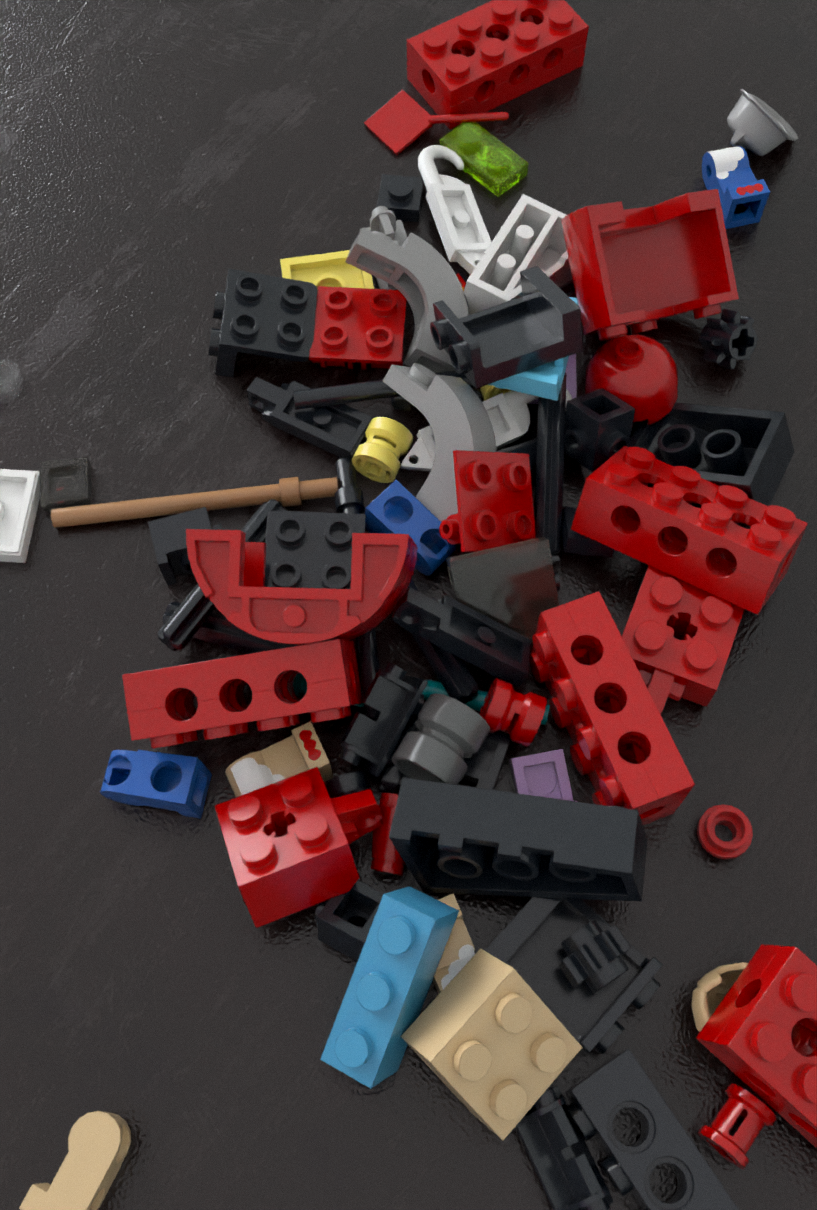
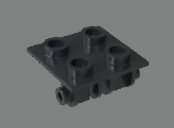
M268 510L265 537V587L351 589L352 533H365L366 514Z

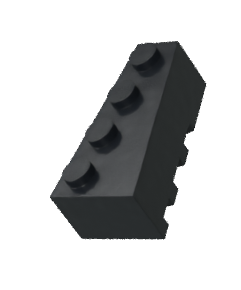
M403 777L389 838L423 892L642 902L648 839L638 810Z

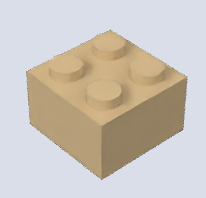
M481 948L401 1035V1038L464 1106L502 1140L508 1136L582 1048L514 968Z

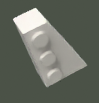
M525 194L521 196L466 282L463 294L466 297L469 315L522 297L520 271L538 266L558 287L573 279L561 222L567 216L566 214Z

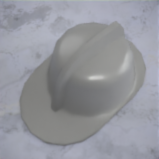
M743 89L740 90L742 95L727 118V124L734 134L730 141L733 147L742 146L758 156H763L786 140L796 141L798 139L796 132L774 109L758 97L747 93Z

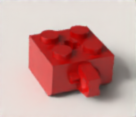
M649 565L622 638L660 715L668 697L677 701L684 698L707 707L718 689L744 608Z
M318 766L215 805L236 882L256 928L349 892L360 878L349 844L384 825L380 808L371 788L341 797L330 798Z

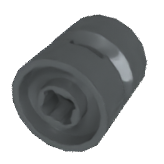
M431 694L419 712L415 723L419 731L406 733L392 756V762L408 778L459 785L468 767L463 758H471L473 753L479 751L490 732V727L477 712L462 702L444 694Z

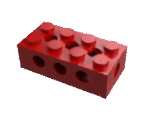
M492 0L407 39V79L437 115L486 113L583 66L589 26L565 0ZM445 123V124H446V126H447L449 129H452V128H454V127H456V126H458V125H461V124H463V123Z
M623 446L586 478L571 530L758 615L786 575L808 523L797 519L792 511L777 505L767 506L748 498L747 494L737 487L729 485L719 486L705 480L692 468L672 466L660 461L649 450L641 447ZM648 483L654 484L653 488L648 487ZM692 503H699L702 506L697 508L692 506ZM737 523H745L751 527L746 529L737 525Z
M598 591L540 612L536 634L532 636L533 648L530 654V668L537 682L545 681L552 696L549 699V705L553 719L560 729L567 728L574 744L570 746L573 762L582 776L588 774L596 793L592 794L593 804L638 810L643 825L674 814L695 786V783L600 592Z
M343 639L122 675L131 741L150 738L151 749L198 740L197 730L202 729L204 740L249 732L247 722L252 721L257 722L258 731L289 727L300 724L299 714L310 712L312 723L345 718L346 716H351L350 706L360 704L363 700L354 641ZM299 673L304 676L307 682V691L302 699L296 695L293 687L294 679ZM246 684L252 690L250 705L246 703L243 696ZM194 696H196L198 701L197 711L194 707Z
M762 944L699 1032L696 1039L817 1148V965L797 947Z

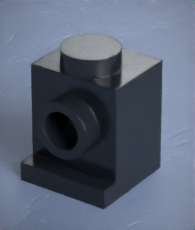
M206 507L148 522L158 566L167 586L177 583L176 574L184 572L193 574L186 546V529L223 530L221 522L211 524Z
M357 880L349 892L319 903L315 912L318 940L358 961L384 893Z

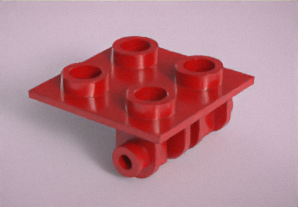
M318 286L314 340L310 348L309 360H312L313 363H321V368H326L327 366L345 367V362H348V369L354 368V362H360L362 370H367L368 363H371L372 368L390 369L391 365L403 366V338L407 299L399 290Z
M454 450L453 459L458 513L448 516L447 519L441 522L439 527L441 537L450 544H461V552H501L536 549L529 454Z

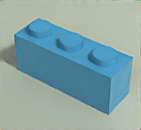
M410 886L383 894L322 1053L321 1061L369 1088H373L398 1071L408 1045L401 1038V1035L419 1017L459 910Z

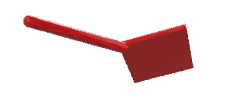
M402 89L367 119L364 125L394 154L398 155L433 124L505 121L509 118V114L507 112L430 115Z

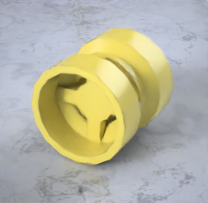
M375 417L371 420L365 431L366 442L358 446L352 458V465L359 473L373 481L390 483L397 476L400 469L399 458L408 452L413 442V435L403 424L387 417Z

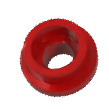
M716 805L709 808L701 816L697 825V835L700 844L710 855L716 858L733 859L739 857L749 848L752 842L753 830L749 819L741 810L730 805ZM724 825L728 827L732 833V840H720L716 836L715 826Z

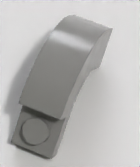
M362 227L351 246L345 262L388 282L397 288L407 299L413 312L415 329L403 364L412 367L414 363H417L434 373L454 371L450 356L444 349L439 350L436 347L430 330V323L435 321L433 303L443 300L458 319L469 315L466 297L463 294V288L454 270L432 245L412 232L403 245L400 246L394 243L388 235L378 231H369Z
M414 363L412 367L391 365L383 382L421 411L433 431L435 439L434 463L431 472L415 498L442 522L448 516L458 513L453 451L497 452L493 426L477 394L460 377L437 375L430 369Z

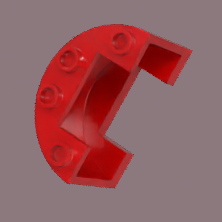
M718 189L685 193L654 206L623 210L622 201L590 205L568 214L561 220L577 302L581 310L584 335L598 333L599 340L605 341L627 335L628 326H630L631 335L658 328L656 321L658 319L693 311L695 319L722 313L720 304L739 299Z
M186 529V546L189 562L195 579L205 597L209 598L226 619L236 627L261 639L277 643L305 645L336 639L352 640L365 634L386 619L394 610L396 603H398L410 584L417 560L418 547L409 534L352 533L351 589L265 587V542H245L246 533L241 530Z

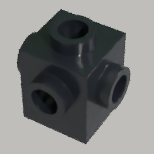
M603 388L568 400L565 412L564 453L591 472L595 471L623 446L630 447L635 408Z

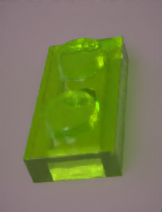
M463 122L440 139L441 146L448 147L461 157L465 165L463 170L497 197L501 196L528 174L529 163L476 122Z

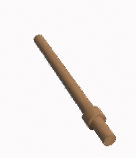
M299 477L279 479V484L56 508L51 510V520L53 527L58 528L174 515L203 507L210 511L262 505L271 499L279 501L283 507L302 505V500L335 497V492L338 490L337 477L300 481Z

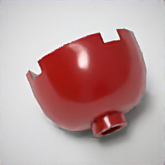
M639 334L616 337L599 347L590 360L586 369L585 394L603 388L635 408L633 422H640L648 419V425L658 422L672 410L678 399L676 363L664 345L651 337Z

